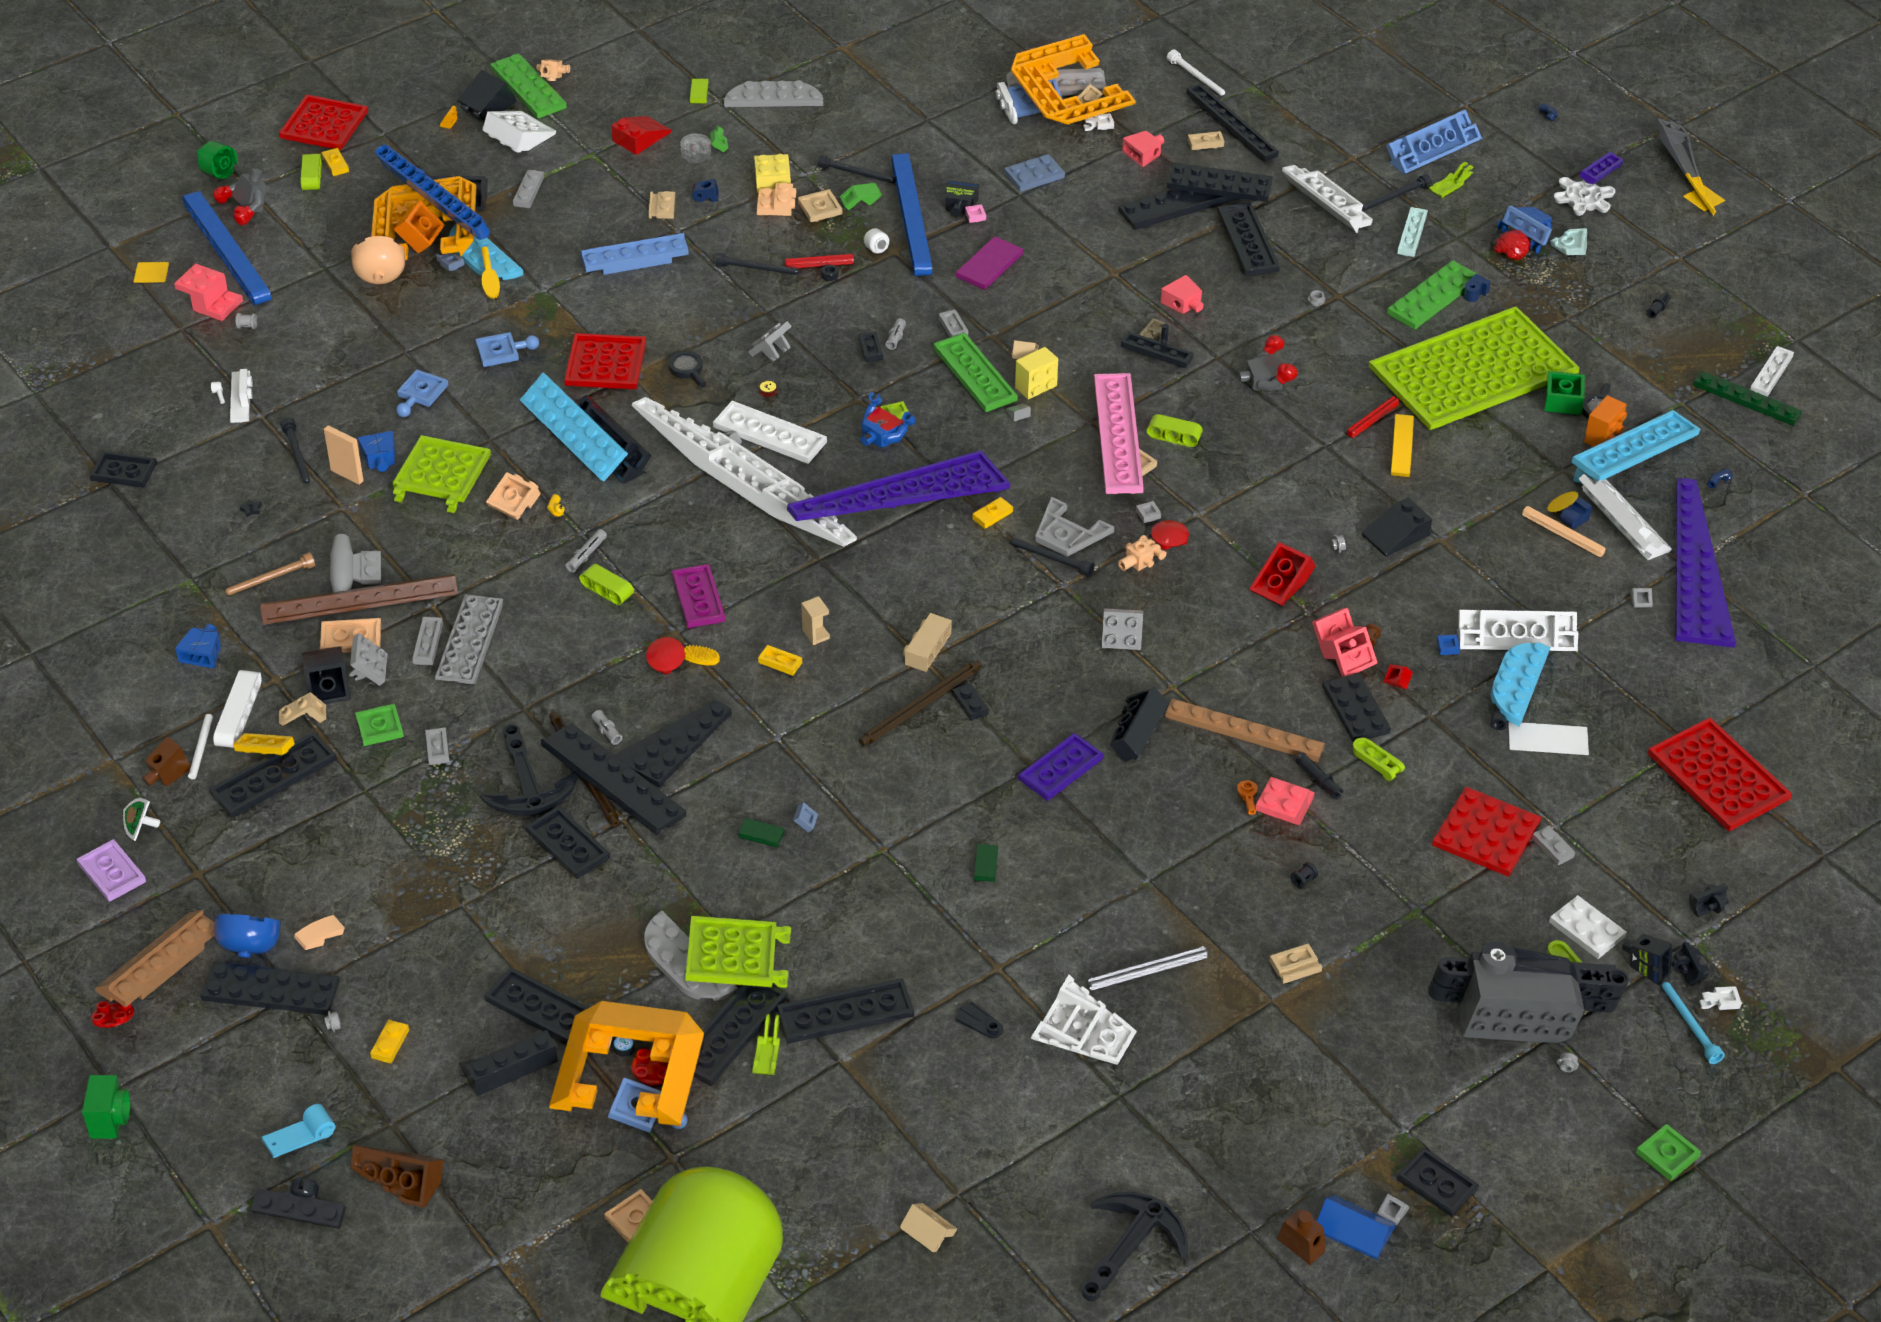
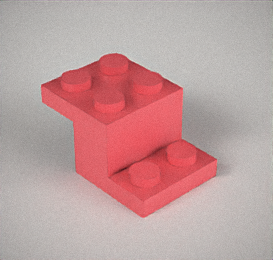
M196 263L174 283L175 289L190 294L193 311L223 321L243 302L242 295L227 290L224 273Z
M1342 608L1312 621L1323 658L1336 659L1341 677L1355 674L1377 664L1366 627L1353 625L1348 608Z
M1270 777L1256 804V811L1300 826L1314 798L1315 792Z

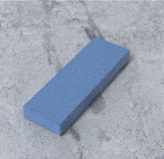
M1508 206L1502 221L1517 231H1522L1527 237L1541 245H1546L1552 230L1513 206Z

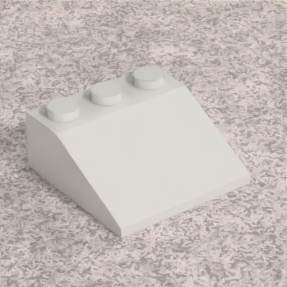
M523 111L487 112L483 131L488 133L489 137L500 140L501 144L510 146L515 152L529 151L556 134L554 129Z

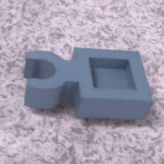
M449 253L444 255L436 254L437 261L448 271H455L459 267L464 266V259L455 253L451 255Z

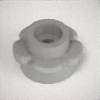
M1314 290L1308 296V301L1313 306H1320L1325 302L1324 293Z
M1334 535V539H1331L1332 549L1341 553L1342 550H1346L1343 535Z
M329 1011L328 1016L324 1017L328 1030L332 1029L335 1032V1030L341 1028L337 1011L333 1013Z
M1562 1053L1557 1060V1064L1564 1072H1572L1579 1065L1577 1056L1571 1053Z

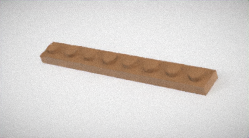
M1176 699L1171 700L1165 714L1166 718L1291 755L1297 756L1304 752L1315 762L1319 761L1325 746L1323 742Z

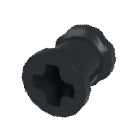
M1306 862L1300 870L1292 872L1290 878L1297 888L1302 889L1308 881L1318 877V871L1312 863Z

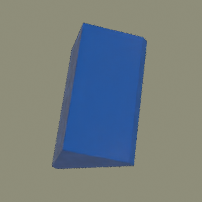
M1335 1195L1326 1198L1317 1220L1323 1226L1325 1236L1376 1260L1396 1227V1223Z

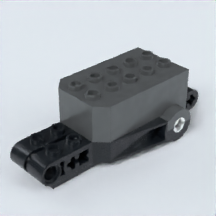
M1489 942L1484 945L1481 952H1472L1470 958H1442L1428 987V994L1436 1001L1457 1002L1463 1037L1560 1043L1572 1038L1584 1011L1613 1012L1629 982V977L1625 971L1617 969L1616 965L1571 962L1565 957L1508 947L1499 942Z

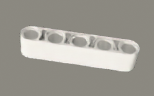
M245 670L238 672L214 733L215 746L234 748L233 744L241 737L261 686L262 677L260 672Z

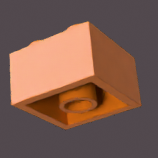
M418 201L406 211L393 230L419 254L432 244L445 224L421 201Z
M1607 395L1589 415L1584 443L1595 447L1617 435H1621L1624 430L1623 421L1627 416V412H1625L1627 404Z

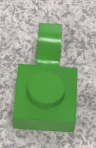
M717 125V129L710 133L711 145L724 153L728 149L727 138L723 136V128Z

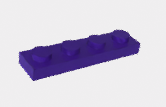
M1609 152L1582 170L1579 177L1583 178L1586 183L1594 185L1620 167L1624 160Z

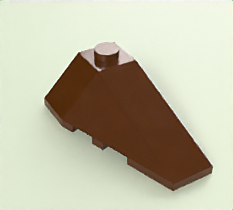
M353 1145L350 1168L369 1181L376 1182L382 1186L383 1190L397 1196L401 1202L426 1207L441 1183L444 1160L425 1155Z

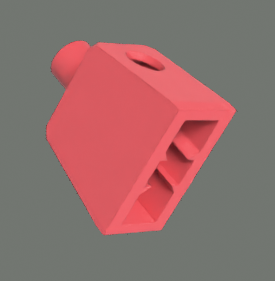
M1148 131L1133 134L1123 138L1122 152L1141 167H1144L1160 156L1164 138L1162 135L1154 137Z
M1187 275L1161 288L1160 302L1180 313H1186L1191 309L1200 312L1204 306L1201 302V289Z

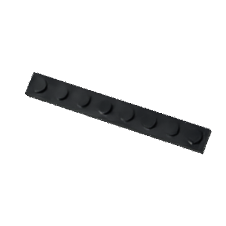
M1201 83L1187 88L1186 94L1264 162L1278 157L1279 151Z

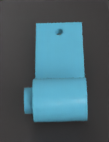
M314 1104L305 1110L303 1121L262 1136V1141L273 1158L323 1138L330 1137L336 1126L323 1105Z

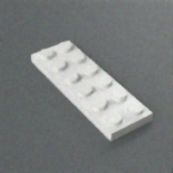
M731 401L713 421V427L727 433L736 431L742 439L808 464L827 443V436L735 401Z

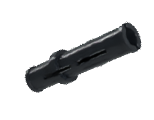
M1302 752L1297 755L1298 758L1295 759V762L1318 783L1321 789H1325L1333 799H1338L1341 796L1340 793H1343V789L1333 781V777L1319 768L1306 753Z

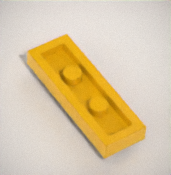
M244 733L233 746L235 751L245 753L284 755L295 742L291 736Z

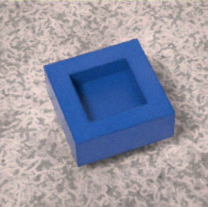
M1457 635L1437 636L1440 655L1460 653Z

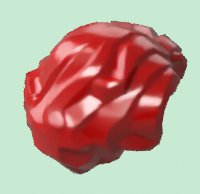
M1520 230L1506 231L1497 239L1493 250L1496 253H1506L1507 257L1517 261L1524 258L1529 251L1530 241Z

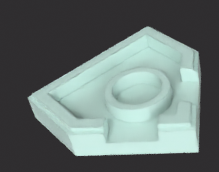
M1569 229L1564 232L1563 236L1552 239L1550 241L1551 246L1565 255H1586L1587 229Z

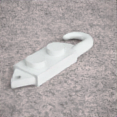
M1005 82L996 83L998 88L996 90V98L1000 100L1001 109H1004L1011 124H1017V112L1015 107H1013V100Z

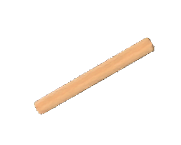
M1530 506L1524 508L1522 513L1524 517L1598 557L1604 555L1606 550L1604 546Z

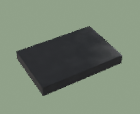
M103 451L90 474V479L96 482L145 488L157 464V460L151 457Z
M1424 1147L1401 1170L1396 1179L1450 1217H1453L1479 1188L1478 1183Z

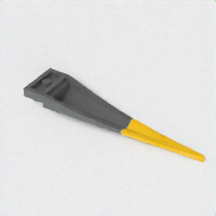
M1657 118L1654 125L1659 133V138L1714 216L1716 210L1701 181L1688 133L1681 125Z

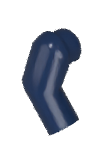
M1545 103L1540 105L1539 110L1547 114L1546 118L1549 121H1554L1557 118L1558 113L1553 107Z
M1724 468L1713 473L1707 485L1710 488H1715L1722 478L1725 481L1731 480L1733 474L1729 469Z

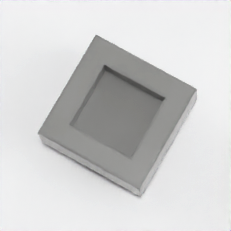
M1154 501L1136 506V512L1143 523L1161 519V512Z

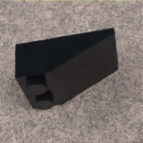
M1408 497L1393 504L1362 532V536L1386 557L1430 536L1432 518Z

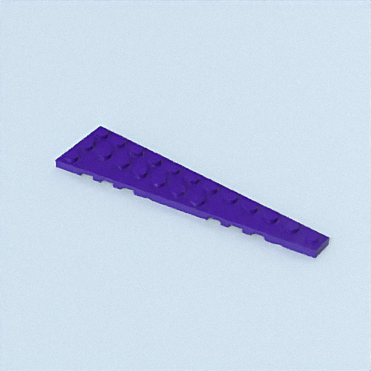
M977 451L787 504V511L795 521L887 507L895 508L900 505L992 491L1000 492L1001 490L1009 489L1010 482L982 451Z
M1677 478L1675 641L1735 648L1734 631L1697 481L1688 478Z

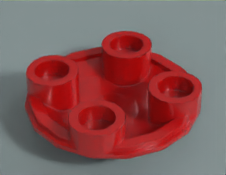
M1166 520L1156 523L1152 528L1151 535L1156 543L1161 546V549L1167 550L1170 547L1187 544L1189 532L1182 523Z
M664 637L651 643L647 649L646 658L648 664L653 669L663 674H670L672 670L681 665L686 658L684 646L680 641Z
M102 1001L96 1005L97 1009L91 1015V1022L98 1027H115L130 1020L134 1015V1008L131 1003L124 1007L119 1002L109 1003L108 1001Z
M639 1050L631 1065L632 1074L643 1084L651 1086L663 1084L669 1063L652 1061L650 1057L652 1050Z

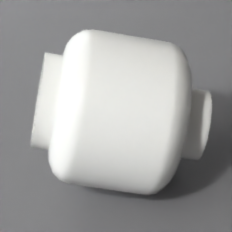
M874 228L865 234L864 244L870 251L878 254L888 248L889 238L883 231Z

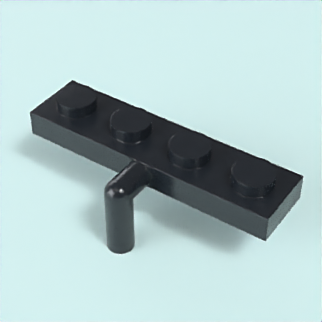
M1166 323L1162 324L1161 339L1159 341L1128 331L1121 340L1120 346L1183 368H1187L1194 354L1193 352L1166 344L1169 325Z

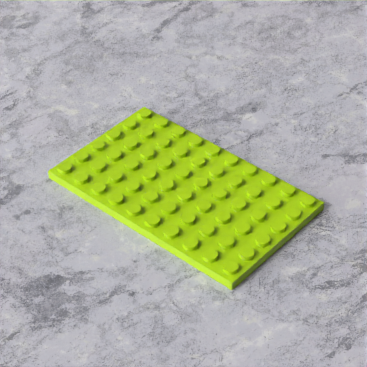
M1516 306L1371 360L1368 366L1429 430L1546 386L1548 371L1578 374L1580 369Z

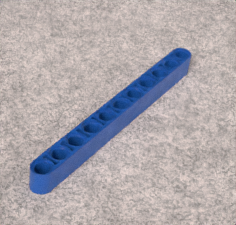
M382 145L376 149L377 157L387 170L479 240L489 236L490 230L485 221L471 208L388 145Z
M909 153L892 154V169L896 179L895 184L914 276L932 275L931 257Z
M196 191L182 196L185 208L252 304L256 306L270 301L271 294L268 287L201 192Z

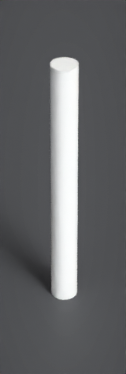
M206 714L188 774L190 779H196L213 720V716L210 714Z

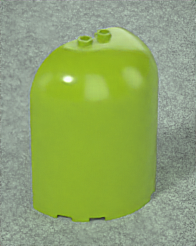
M695 1167L677 1173L666 1181L657 1192L603 1286L601 1298L641 1314L644 1313L647 1304L679 1316L685 1319V1322H743L783 1244L782 1222L775 1205L756 1184L730 1170L718 1167Z

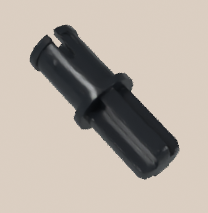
M1664 292L1659 298L1654 299L1652 305L1646 310L1647 316L1655 318L1660 311L1666 308L1671 295L1668 292Z

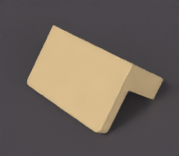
M923 1203L912 1204L900 1226L902 1230L932 1252H937L944 1238L954 1236L958 1229Z

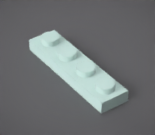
M1410 208L1397 254L1415 257L1428 210Z

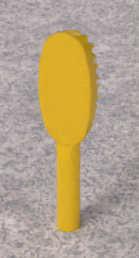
M482 247L481 251L485 271L482 273V286L486 295L490 299H495V297L499 296L500 281L496 271L491 267L488 247Z
M689 645V647L686 646L684 648L685 660L700 665H716L720 661L716 650L713 651V649H707L704 646L697 647V645Z

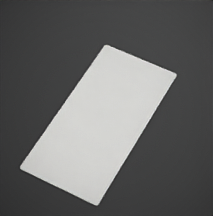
M1509 722L1510 750L1589 755L1587 727L1522 722L1519 727Z

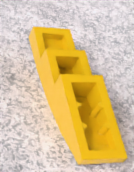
M1395 414L1391 475L1410 476L1414 416Z

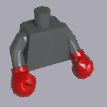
M254 168L251 174H242L233 184L217 187L213 192L217 203L225 204L227 199L232 196L241 205L235 208L233 215L235 222L241 226L249 223L255 215L254 212L262 213L267 185L260 179L262 171Z
M1271 335L1267 338L1263 350L1255 358L1247 361L1246 371L1238 372L1239 382L1249 381L1252 390L1270 392L1272 390H1281L1282 384L1290 382L1297 377L1298 370L1290 363L1278 365L1274 353L1285 346L1284 340L1280 336Z

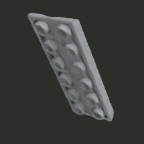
M1101 68L1058 70L1059 76L1055 78L1062 96L1080 95L1090 84L1101 92L1106 87L1104 71ZM1011 72L1006 75L1008 88L1020 85Z
M465 594L435 680L476 684L503 607V599Z

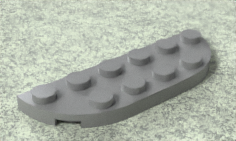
M800 80L746 81L727 93L724 106H823V97L815 87Z
M660 911L651 919L644 936L646 952L652 962L681 992L698 1000L700 998H713V1001H720L733 996L738 990L735 984L685 981L689 937L663 911Z

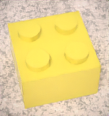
M788 154L754 156L757 193H759V188L775 189L776 183L791 184Z
M1046 347L1016 360L1015 388L1027 399L1057 386L1058 358Z

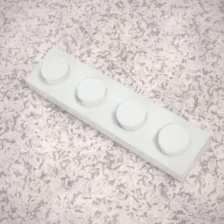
M1777 346L1751 385L1750 390L1768 397L1793 358L1794 352Z

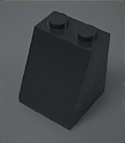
M484 70L478 73L457 99L463 111L466 113L471 112L479 120H485L487 112L504 111L517 102V99L504 81Z
M342 646L302 653L308 693L311 692L324 704L351 699Z

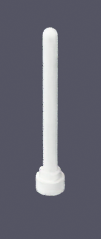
M1173 49L1168 53L1167 60L1170 63L1179 64L1220 96L1225 94L1221 87L1184 61L1178 51Z

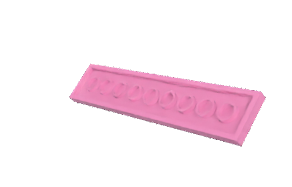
M1094 374L1106 494L1143 493L1144 487L1131 374Z

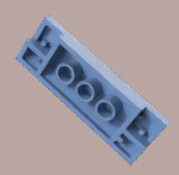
M1465 109L1387 144L1386 147L1392 159L1389 163L1405 174L1482 139L1476 123L1471 124Z
M684 233L582 250L579 254L586 272L602 270L605 275L672 263V257L689 255Z

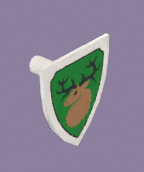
M143 798L134 799L123 809L124 829L126 834L134 841L137 839L142 824L156 828L160 824L159 819L145 815L150 801Z

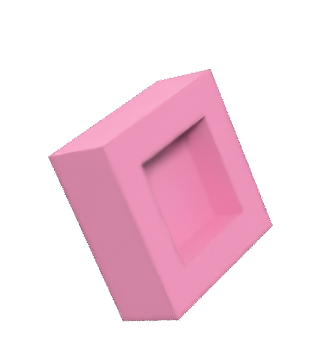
M982 204L965 207L969 223L986 220V213Z

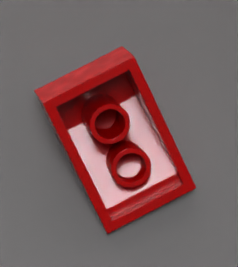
M648 116L625 117L611 125L612 141L635 155L671 133L670 128Z
M1278 542L1249 590L1283 606L1306 583L1316 566L1310 556Z

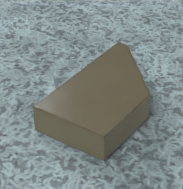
M1152 318L1139 335L1153 340L1160 339L1162 324L1165 323Z

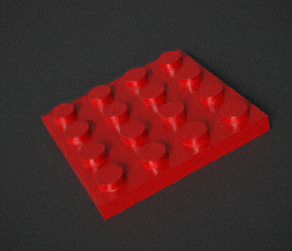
M306 94L280 130L279 137L289 141L342 150L368 113V106Z
M575 333L564 380L565 386L637 389L646 347V337Z
M1465 787L1433 839L1432 846L1509 877L1530 842L1533 833L1540 825L1542 817Z

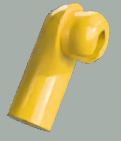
M556 494L552 495L547 509L553 516L560 517L565 509L560 507L561 504L559 502L561 498Z

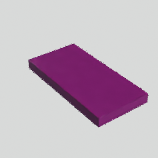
M994 236L956 272V277L985 290L1023 254L1024 249Z
M709 564L672 570V578L687 628L726 621Z

